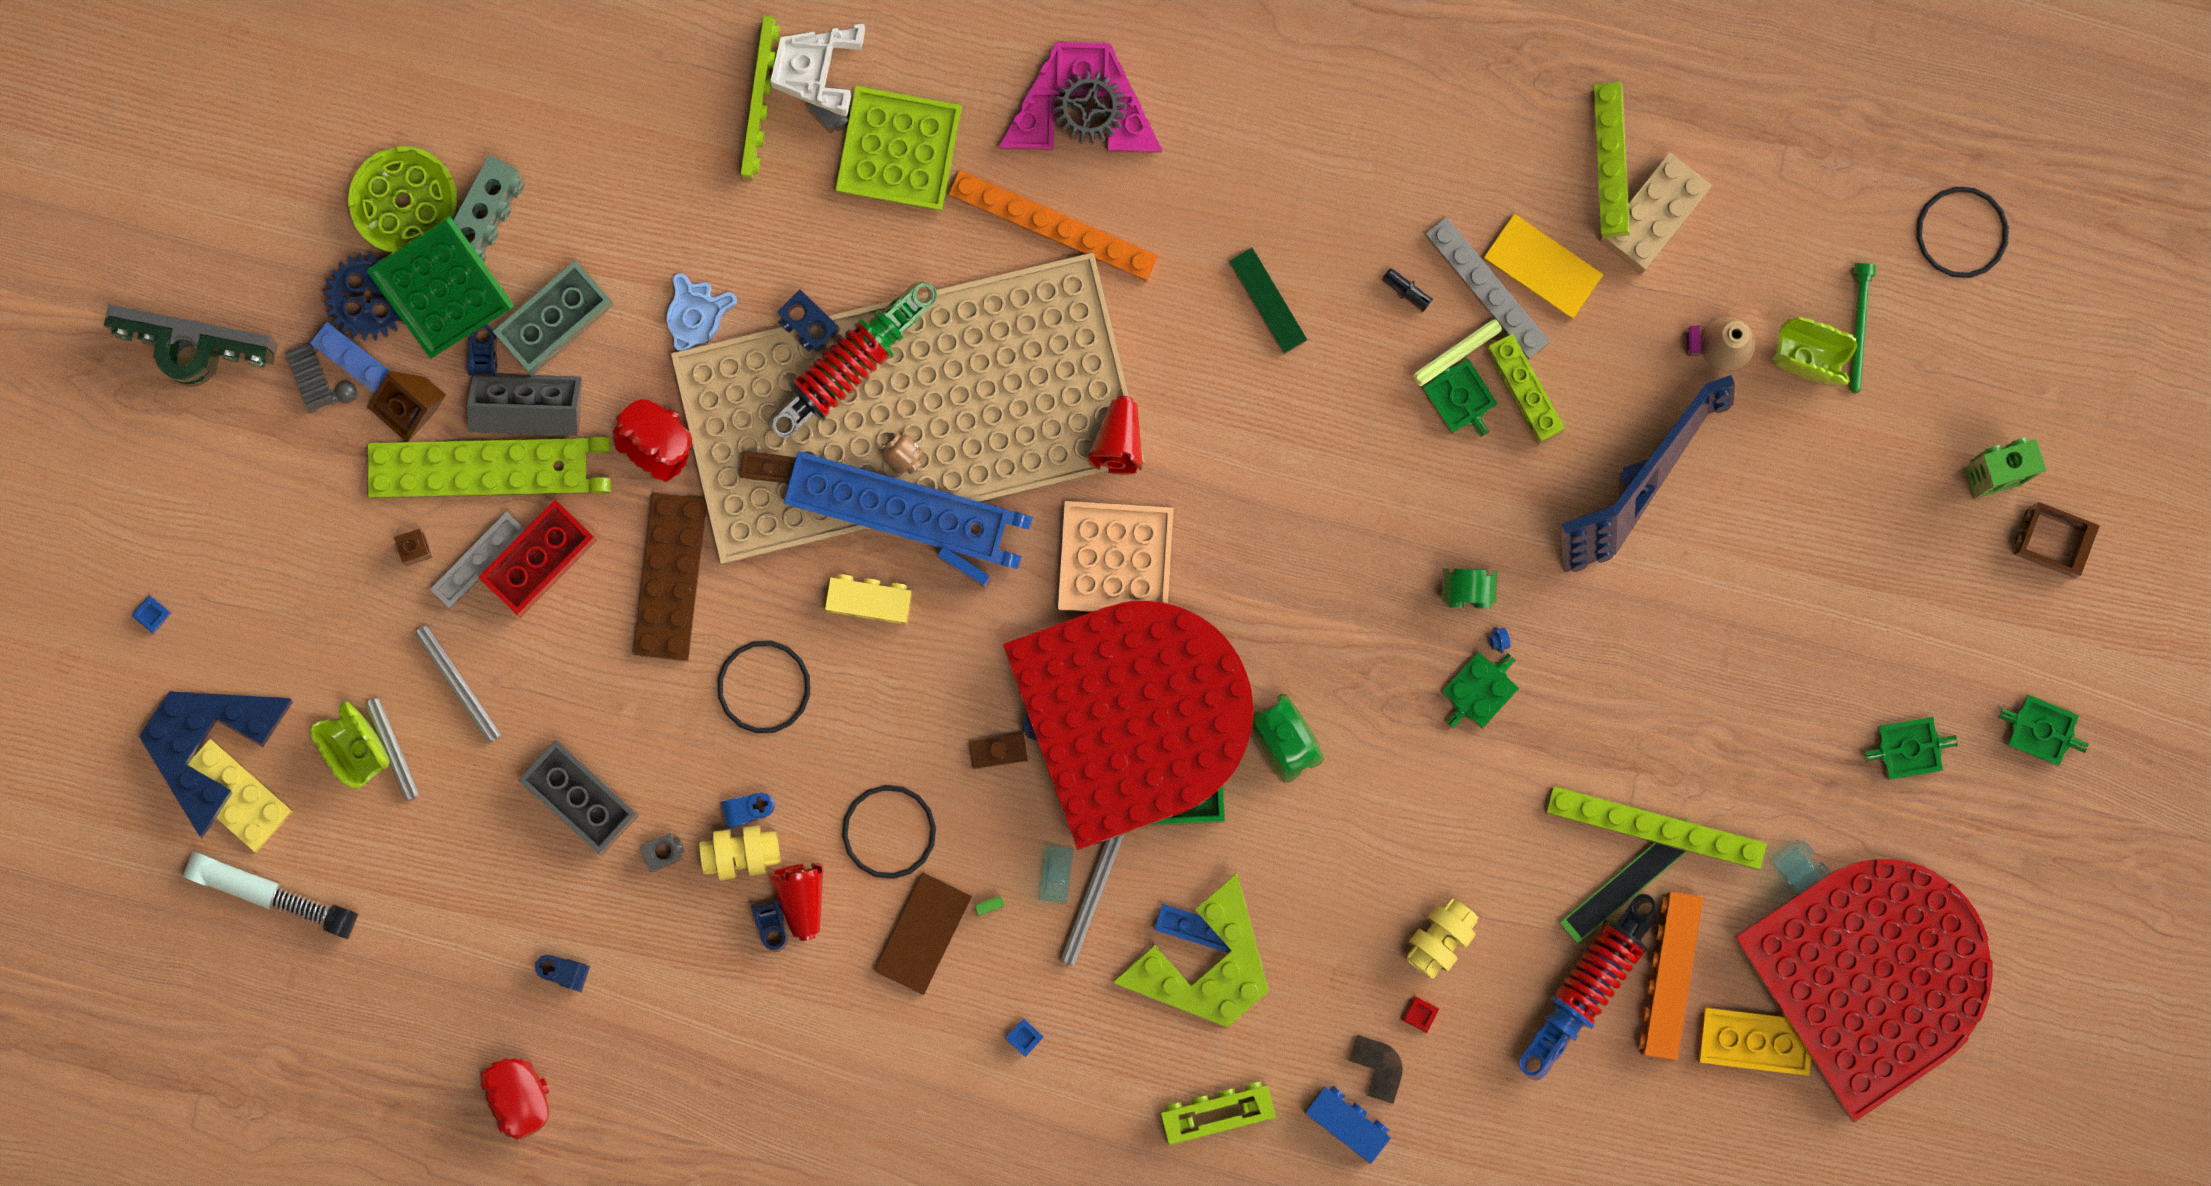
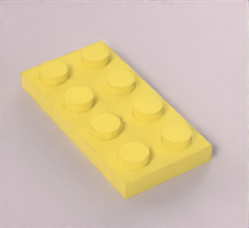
M212 739L201 748L188 764L190 767L232 791L233 794L217 816V819L256 853L293 812Z

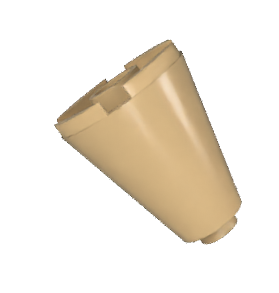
M1734 317L1716 319L1706 327L1702 335L1701 350L1703 356L1715 368L1725 371L1739 369L1747 364L1753 356L1755 350L1754 334L1750 327L1740 319Z

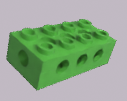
M2027 437L2011 441L2004 448H2001V445L1985 449L1980 455L1971 459V464L1964 468L1974 499L2026 484L2046 471L2037 439L2028 441Z

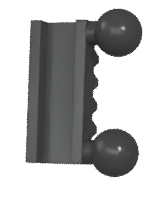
M310 342L285 352L305 405L310 413L316 412L315 410L329 404H336L338 401L350 403L356 398V387L350 382H341L337 385L335 391L331 392L316 352H319V350L311 345Z

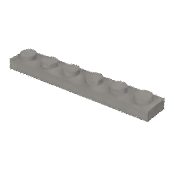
M1447 217L1426 233L1427 239L1491 316L1499 322L1506 334L1509 336L1513 333L1528 360L1550 343L1549 339Z

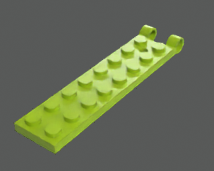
M610 438L368 443V497L414 498L611 493V478L587 479V453L611 452ZM558 461L564 464V468L561 471L554 469V464Z

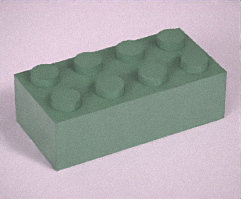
M575 260L500 324L493 333L526 371L533 376L614 305Z

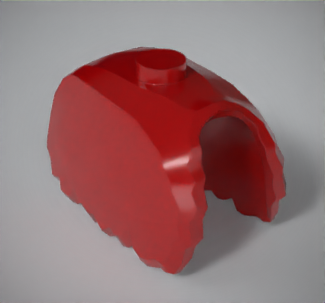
M647 399L632 402L616 416L617 425L613 431L615 436L614 443L617 445L616 450L621 454L627 453V457L631 462L635 463L636 467L642 468L645 472H652V478L668 482L675 476L680 475L681 470L686 466L689 450L692 445V435L680 422V417L675 411L671 409L666 411L660 405Z
M504 1058L501 1061L493 1062L490 1067L481 1072L482 1090L487 1091L486 1100L489 1102L488 1107L493 1111L492 1116L499 1121L497 1126L500 1132L505 1133L506 1137H513L519 1140L540 1131L545 1126L549 1118V1107L545 1094L550 1092L544 1077L538 1078L530 1061Z

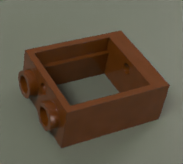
M2041 502L2035 503L2033 507L2029 506L2023 518V522H2026L2024 531H2019L2013 545L2017 548L2015 555L2072 578L2080 577L2100 525ZM2039 515L2082 531L2069 566L2027 550Z

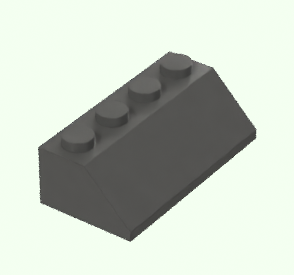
M474 373L467 403L469 432L482 434L578 436L581 416L582 377L510 374L491 376V374Z

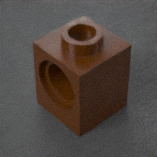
M420 528L394 537L404 565L409 566L433 558L425 533Z

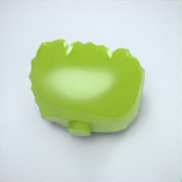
M1796 317L1788 319L1781 324L1778 335V347L1776 355L1773 356V362L1779 369L1801 379L1821 385L1846 386L1850 382L1847 372H1841V367L1850 360L1857 349L1856 338L1848 332H1842L1829 324L1814 322L1810 318Z
M344 701L339 705L338 713L341 716L340 719L337 721L327 719L313 724L309 734L311 741L317 746L321 758L326 762L332 774L339 782L348 788L359 789L381 770L388 768L389 757L369 722L349 701Z

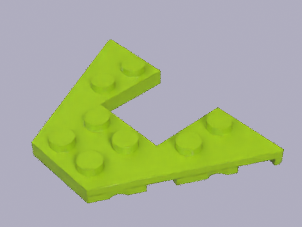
M1237 872L1195 909L1231 949L1229 953L1191 985L1156 945H1153L1114 980V983L1225 1027H1229L1268 993L1267 980Z

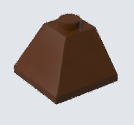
M389 371L367 408L404 441L409 442L437 411L446 394L426 377Z

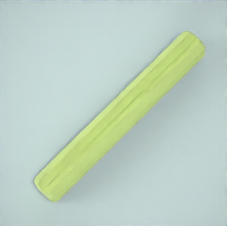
M1491 320L1415 372L1413 380L1418 386H1423L1502 331L1501 325L1497 320Z

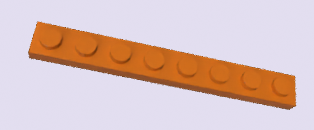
M959 170L949 193V196L1079 253L1085 255L1094 252L1095 260L1146 282L1158 258L1156 254Z

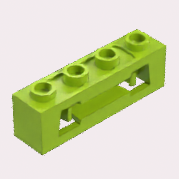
M1513 333L1490 345L1486 351L1537 444L1540 445L1562 433L1565 427Z
M1260 1081L1245 1085L1246 1091L1235 1093L1233 1088L1218 1092L1219 1098L1208 1100V1096L1205 1095L1191 1099L1192 1105L1182 1107L1181 1102L1165 1106L1166 1111L1161 1112V1117L1168 1144L1172 1145L1276 1118L1268 1085L1262 1086ZM1252 1096L1254 1101L1242 1103L1243 1111L1248 1113L1259 1110L1260 1113L1246 1118L1238 1115L1199 1125L1198 1130L1184 1134L1180 1132L1182 1129L1194 1127L1192 1117L1179 1120V1115L1190 1112L1199 1114L1238 1104V1100Z

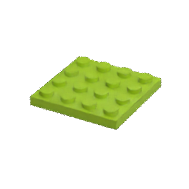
M856 86L836 193L942 212L962 105Z

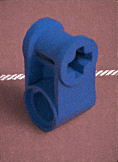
M755 793L720 802L726 828L731 829L771 815L775 808L773 798L766 793ZM760 797L762 801L768 802V806L764 807L765 812L763 813L760 809H755V805L759 803L758 798Z

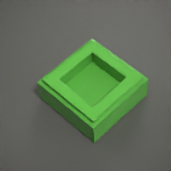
M1000 896L975 906L979 916L1005 907Z

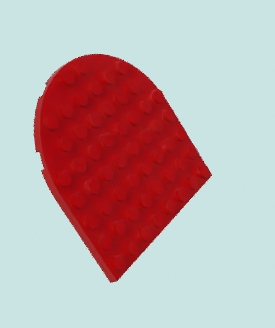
M1156 601L1123 602L1104 607L1003 644L1077 851L1195 808L1208 800L1230 779L1244 756L1253 723V696L1246 669L1227 638L1211 623L1187 609Z
M1872 859L1848 864L1836 869L1734 936L1852 1122H1856L1954 1055L1968 1041V1037L1973 1032L1975 1026L1981 1021L1991 993L1993 961L1990 958L1988 935L1976 909L1954 884H1951L1935 871L1908 861Z

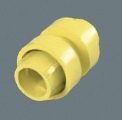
M760 825L743 827L744 836L732 837L730 829L714 831L713 840L699 842L703 873H718L720 881L737 878V870L748 868L750 876L767 874V866L781 863L776 831L762 833Z
M1454 898L1450 899L1444 907L1436 905L1427 917V920L1432 924L1427 932L1418 929L1408 943L1413 948L1408 953L1406 960L1430 979L1435 978L1441 969L1448 972L1458 959L1452 953L1458 945L1467 948L1476 936L1472 928L1477 923L1478 916Z

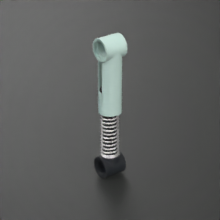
M194 851L191 853L182 876L266 909H271V907L275 906L276 909L280 908L285 913L289 911V914L298 915L299 918L303 916V919L307 918L308 921L312 920V923L316 922L317 925L323 926L324 931L348 940L358 917V913L333 904L331 907L328 905L324 906V904L319 905V902L315 904L314 900L310 902V898L305 900L306 898L303 897L302 899L301 895L297 897L296 893L292 895V892L287 893V890L283 891L282 888H279L280 885L278 883L234 868Z

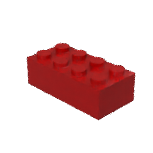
M555 499L478 578L521 618L597 540Z

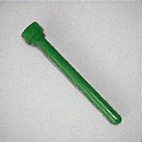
M1868 263L1854 264V275L1856 276V281H1858L1854 332L1857 349L1852 358L1850 390L1854 394L1861 391L1869 282H1872V277H1875L1876 265Z

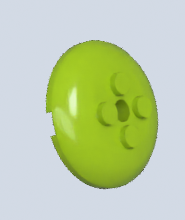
M397 146V148L379 151L369 157L355 173L348 194L350 214L358 232L371 245L389 253H393L449 216L454 220L458 201L454 180L446 166L431 153L410 146ZM402 196H409L411 198L410 205L399 208L397 205L398 199Z

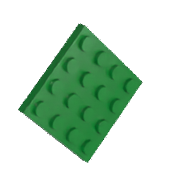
M450 216L366 270L430 359L509 311L514 306Z

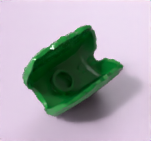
M1279 694L1277 696L1278 703L1273 708L1263 713L1253 711L1251 735L1273 773L1280 781L1290 783L1305 768L1309 767L1311 769L1321 765L1324 761V755L1316 737L1300 711L1286 694Z

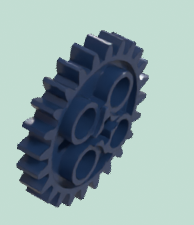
M359 253L358 261L356 262L349 256L347 266L341 262L338 263L340 272L331 271L330 274L335 280H326L325 284L332 288L323 292L324 296L331 298L324 302L325 307H332L327 316L337 317L333 323L334 327L341 323L344 325L342 334L346 333L349 329L352 330V339L358 333H361L363 341H366L368 334H371L374 341H377L378 333L381 332L387 338L388 328L394 332L398 330L395 324L396 321L404 324L389 301L373 298L370 303H366L363 297L348 298L343 296L344 293L363 296L366 291H370L372 297H385L376 288L375 282L366 271L372 265L382 260L384 255H381L378 261H375L373 253H370L368 260H364L363 255ZM352 276H358L362 279L363 285L358 289H354L349 286L347 280ZM349 303H356L360 306L361 312L358 315L352 316L346 312L345 307ZM377 305H382L387 308L388 315L384 318H378L374 315L373 308Z

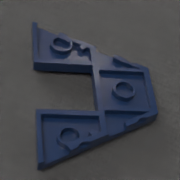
M169 691L140 734L141 741L200 838L203 839L233 793L230 789L188 765L217 721L257 745L264 747L292 705V699Z

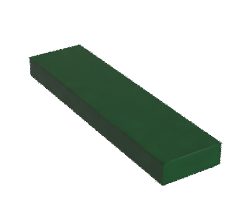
M1253 247L1229 260L1231 267L1283 354L1305 343L1308 339Z

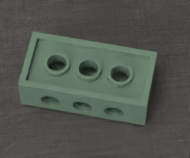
M488 155L453 220L466 239L475 236L470 244L483 262L486 259L484 252L488 245L492 246L499 235V231H497L501 221L505 222L511 213L512 208L509 206L513 198H518L525 186L522 183L524 179L518 169L491 155ZM501 189L498 194L491 195L494 190ZM488 213L485 218L479 219L481 214Z

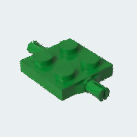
M1469 358L1457 366L1447 368L1434 381L1422 388L1451 434L1469 425L1474 426L1480 438L1490 432L1481 418L1487 411L1497 406L1498 403Z
M1478 652L1442 691V694L1453 703L1456 709L1445 722L1454 729L1465 717L1472 720L1483 730L1519 690V687L1505 673L1516 660L1507 653L1496 665L1489 662Z
M2026 695L2023 706L2017 714L2002 707L1998 715V719L2013 724L2012 734L2007 744L2008 747L2057 767L2060 766L2064 753L2070 747L2085 754L2087 751L2086 747L2089 746L2088 742L2074 737L2075 725L2079 715L2031 695Z
M1929 717L1879 726L1880 747L1879 749L1865 750L1864 756L1875 754V756L1865 757L1866 762L1882 759L1888 780L1943 771L1942 749L1957 747L1958 741L1947 743V741L1957 740L1956 735L1940 738L1935 729L1934 718Z

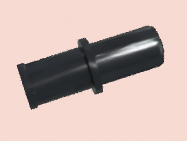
M1390 268L1382 278L1384 283L1401 295V299L1405 298L1420 309L1422 313L1433 300L1432 297H1429L1416 287L1414 281H1408L1393 268Z

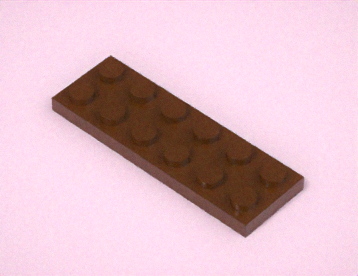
M652 494L634 656L689 662L707 509L706 499Z

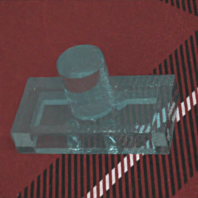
M1054 846L1046 847L1039 900L1067 904L1074 849Z

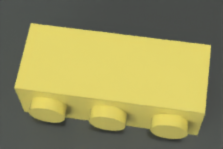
M837 574V578H830L825 607L826 612L907 625L912 599V591L907 590V585L891 583V587L880 586L881 581L867 578L864 579V583L853 581V576Z

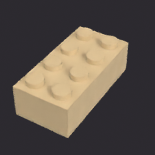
M1669 153L1628 204L1630 235L1602 237L1600 242L1639 273L1643 274L1708 193L1712 185L1673 154Z

